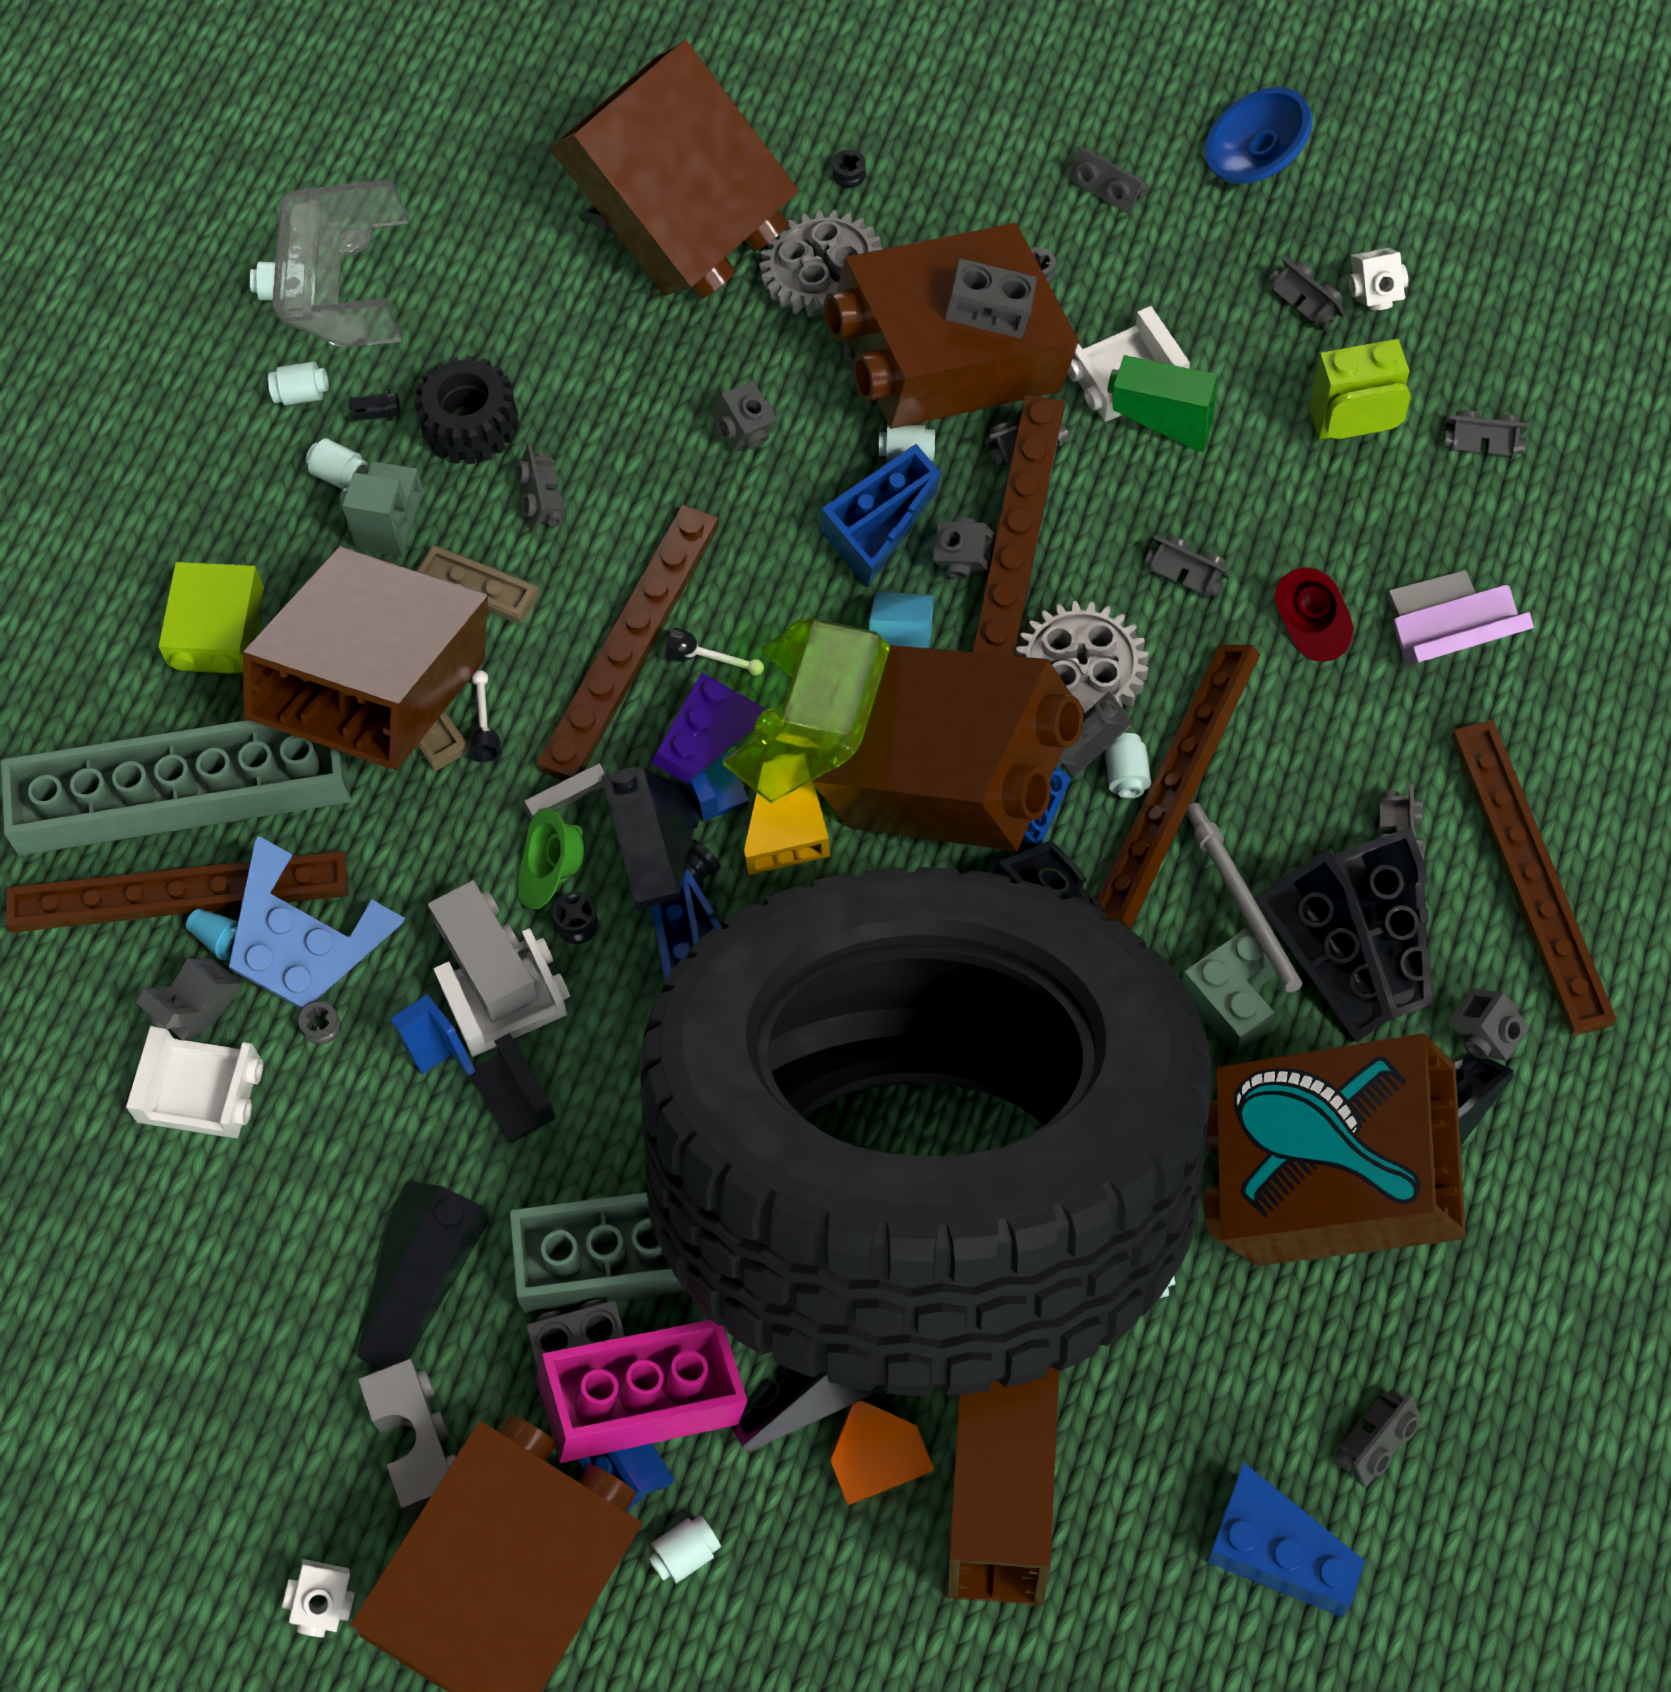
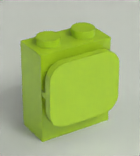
M1399 339L1320 353L1309 404L1310 414L1319 440L1329 438L1343 439L1387 431L1399 426L1405 420L1411 399L1410 391L1406 386L1410 371Z
M175 563L159 642V649L168 667L193 672L243 673V651L261 633L259 612L264 585L256 566Z

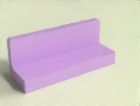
M1508 585L1393 619L1406 666L1534 628L1530 612L1518 615L1511 589Z

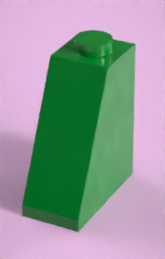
M1124 355L1119 370H1112L1108 382L1107 392L1113 394V410L1195 451L1204 453L1214 422L1217 374Z

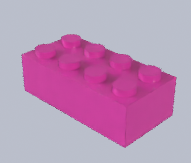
M712 1320L543 1353L536 1377L551 1435L556 1442L555 1449L559 1463L738 1425L747 1403L746 1394L724 1325L718 1326Z

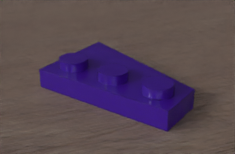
M702 672L651 763L688 784L716 763L729 749L741 744L750 733L767 724L773 713Z

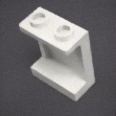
M1152 306L1137 312L1136 326L1085 349H1082L1078 343L1068 375L1073 382H1079L1084 390L1088 406L1093 411L1097 410L1104 422L1122 415L1113 410V394L1108 393L1107 389L1110 374L1113 369L1119 370L1124 355L1184 368L1190 367V362Z
M530 928L522 931L524 940L519 943L520 946L515 950L521 960L528 957L538 973L540 980L534 983L538 999L494 1023L491 1022L461 969L454 971L450 962L433 968L472 1057L496 1047L494 1041L508 1033L514 1039L568 1015L563 1000L569 998L570 995L560 973L552 976L547 966L548 963L553 962L544 938L536 941Z
M150 1026L126 1108L137 1123L238 1139L241 1126L246 1125L250 1119L252 1102L249 1097L253 1084L257 1085L260 1082L263 1072V1060L260 1059L252 1043L243 1042L241 1049L179 1040L173 1039L168 1029Z

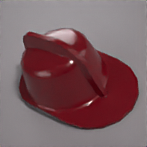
M1309 567L1293 569L1281 578L1276 588L1275 602L1292 641L1300 653L1311 660L1319 662L1336 660L1343 655L1352 643L1354 626L1340 587L1324 572Z

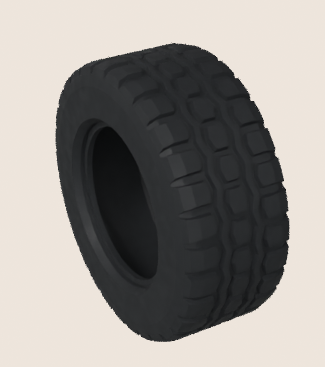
M917 867L915 872H907L904 868H885L864 871L863 876L859 877L850 873L812 881L811 888L796 886L765 898L763 906L752 904L723 921L721 929H712L688 951L686 959H681L666 979L661 993L658 994L643 1035L644 1042L640 1053L646 1192L651 1225L655 1237L662 1248V1253L675 1277L684 1290L689 1291L697 1306L718 1326L726 1325L729 1335L761 1355L772 1352L776 1363L811 1377H815L822 1372L828 1373V1382L849 1388L871 1391L877 1384L884 1385L886 1393L898 1395L931 1396L934 1388H942L946 1395L990 1391V1384L995 1381L1005 1388L1046 1377L1049 1366L1062 1371L1096 1354L1099 1345L1109 1346L1136 1325L1141 1315H1146L1157 1303L1181 1266L1192 1240L1199 1208L1212 1090L1210 1049L1194 1002L1184 984L1177 980L1176 973L1166 960L1154 949H1147L1145 941L1119 921H1107L1106 914L1093 906L1075 898L1063 900L1061 899V892L1027 881L1014 884L1010 883V877L978 871H970L964 875L959 874L957 869ZM914 1083L956 1086L989 1094L1020 1107L1043 1126L1019 1141L1000 1148L966 1155L925 1157L889 1154L848 1144L817 1129L804 1118L825 1103L849 1093L880 1086Z

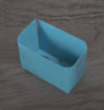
M877 591L869 621L868 658L872 659L879 644L929 648L934 595Z

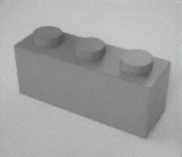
M472 880L428 903L435 926L492 1023L538 999L534 984L540 980L538 973L528 957L521 960L515 949L520 946L509 924L501 927L495 917L500 911L489 891L481 893L475 881Z

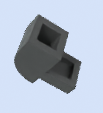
M213 958L187 959L171 987L144 988L136 1003L148 1013L147 1017L153 1024L163 1029H170L181 1040H188L204 1032L223 1014L242 983Z

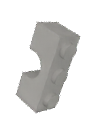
M409 1359L358 1379L372 1422L380 1433L397 1426H407L416 1431V1441L410 1453L402 1459L387 1464L401 1509L408 1518L422 1512L456 1458L455 1454L447 1457L442 1440L450 1438L447 1426L440 1411L432 1413L428 1401L429 1397L435 1395L426 1369L418 1372L412 1360Z

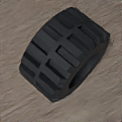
M458 356L449 358L450 363L444 365L440 362L434 365L435 371L433 373L427 371L423 375L424 383H418L416 388L417 397H414V405L423 438H425L426 444L431 450L435 449L437 456L442 459L449 456L452 463L459 464L461 460H466L467 464H476V459L483 458L485 462L492 459V453H502L506 449L504 443H511L515 437L514 430H518V412L511 382L507 375L504 376L503 369L498 365L491 366L490 360L482 358L478 362L475 360V356H466L465 360H458ZM465 405L483 406L475 413L457 416L451 414L459 407Z

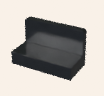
M508 1033L494 1041L499 1054L474 1067L475 1072L470 1076L507 1141L513 1143L555 1120L556 1117L549 1099L511 1034Z

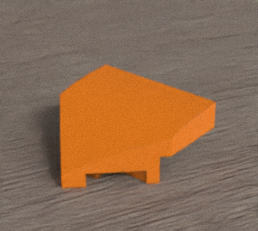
M864 1400L849 1406V1412L835 1444L833 1443L830 1451L832 1454L829 1459L845 1503L848 1506L935 1471L917 1425Z

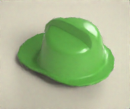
M551 808L539 810L529 824L526 847L517 882L518 896L522 904L528 909H540L546 905L554 895L558 883L565 882L579 870L583 861L584 843L582 840V828L563 822L560 815Z

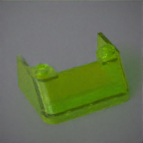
M814 618L795 621L786 632L764 644L761 649L762 653L792 677L784 703L773 710L771 708L765 710L755 722L754 728L756 732L752 742L724 757L722 764L769 803H773L845 763L854 755L862 742L890 650V643L876 631Z

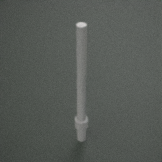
M1199 803L1190 804L1186 815L1195 829L1194 838L1202 851L1208 852L1285 990L1290 993L1297 991L1302 986V982L1223 845L1224 837L1218 826L1209 821Z

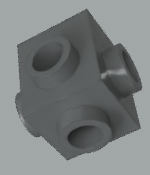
M754 381L721 393L710 411L716 422L719 435L727 441L732 451L745 446L748 449L759 447L769 439L768 433L777 422L772 405L764 399Z
M955 517L952 519V522H938L937 535L932 536L930 543L931 557L947 576L953 578H968L970 573L989 574L996 535L985 523H977L976 520L967 517Z
M1476 988L1469 990L1449 1019L1450 1024L1463 1039L1465 1049L1480 1059L1489 1057L1508 1060L1529 1029V1025L1518 1012L1519 1008L1516 1003L1509 999L1504 992Z

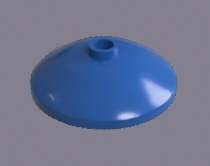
M1284 87L1262 89L1241 98L1217 119L1210 130L1205 145L1207 164L1218 178L1235 184L1253 183L1277 174L1298 156L1309 138L1313 124L1310 106L1300 93Z

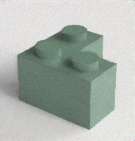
M372 461L367 475L353 472L349 487H344L341 492L340 509L345 513L347 530L352 534L357 549L403 557L424 491L418 469Z
M1248 926L1184 971L1182 983L1189 992L1197 1012L1234 1056H1237L1269 1033L1275 1012L1258 994L1256 989L1275 977L1276 972L1250 926Z

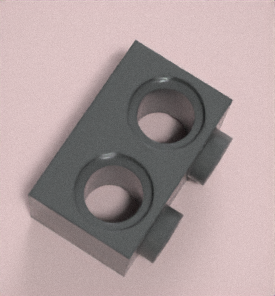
M959 258L951 285L945 320L1022 339L1032 310L1037 277Z
M606 1299L591 1300L582 1304L581 1310L563 1314L561 1311L548 1312L537 1317V1322L527 1324L537 1371L542 1354L546 1353L547 1345L554 1339L563 1338L567 1340L568 1345L566 1349L597 1343L590 1340V1335L594 1329L600 1326H608L613 1329L611 1336L607 1340L626 1337L616 1300L609 1302Z

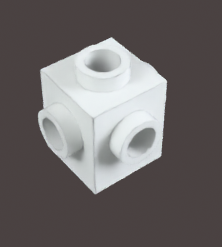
M1384 248L1351 255L1353 274L1349 275L1348 283L1350 293L1353 298H1356L1357 302L1369 306L1370 310H1383L1393 307L1392 301L1405 299L1404 288L1408 286V273L1405 265L1401 264L1400 252Z
M302 1560L298 1581L288 1579L282 1608L290 1610L289 1623L298 1624L296 1632L309 1636L324 1637L326 1630L337 1632L339 1619L348 1621L354 1599V1592L346 1590L350 1576L349 1568ZM315 1595H323L327 1599L322 1605H314L310 1602V1599Z

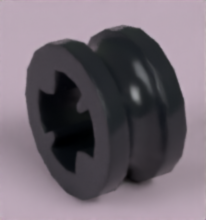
M846 149L835 155L832 163L835 182L845 188H854L862 184L866 178V160L859 151L853 149ZM850 166V169H852L854 166L856 170L848 171V168H846L844 171L843 167Z

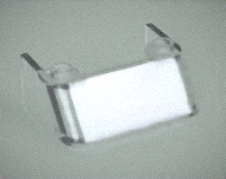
M392 179L296 190L283 198L279 210L272 299L273 308L282 322L342 348L403 341V334L385 298L339 303L342 255L355 254L364 250L371 242L372 227L409 223L408 213Z

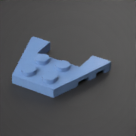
M258 836L254 843L228 969L294 1006L303 1009L309 1003L318 1000L364 957L402 925L405 918L371 899L350 937L318 921L271 894L292 858V854Z

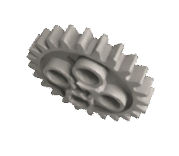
M818 210L815 219L810 220L806 214H802V223L800 224L788 220L789 230H784L777 236V239L767 244L768 250L761 251L763 262L760 263L764 287L769 290L772 300L778 298L781 308L791 304L792 312L796 314L804 307L808 317H811L816 309H821L825 317L824 300L828 293L837 292L845 257L882 250L880 237H875L874 228L872 226L865 228L863 218L853 223L852 215L849 212L842 219L838 218L836 210H833L828 218H824L821 210Z
M1073 601L1072 611L1066 612L1060 604H1057L1056 616L1053 617L1044 610L1041 613V624L1031 620L1029 622V633H1021L1020 646L1016 647L1015 656L1048 659L1060 678L1071 683L1066 687L1072 696L1079 700L1083 714L1108 691L1114 695L1122 708V704L1133 707L1135 694H1142L1143 681L1147 680L1148 667L1146 665L1148 664L1149 653L1143 651L1145 639L1135 638L1136 625L1123 627L1125 621L1124 614L1114 619L1110 618L1111 607L1107 606L1101 613L1095 612L1094 602H1090L1087 610L1084 611L1080 609L1077 601ZM1097 641L1104 642L1107 646L1097 647L1092 643ZM1058 644L1063 645L1067 648L1057 650L1052 648L1051 646ZM1106 677L1111 679L1112 682L1101 683L1096 679Z

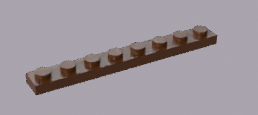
M1025 395L973 652L1015 656L1065 401Z
M682 504L539 758L537 766L540 772L565 781L585 770L719 528L717 517Z
M1219 644L1097 898L1104 907L1103 912L1106 914L1107 921H1119L1129 929L1132 928L1260 657L1259 652L1253 645Z
M1494 720L1454 729L1451 739L1571 1037L1613 1026L1617 1019Z
M345 851L293 856L271 894L286 903L349 896L348 858ZM251 861L7 887L6 926L11 933L188 914L196 909L216 911L241 908Z

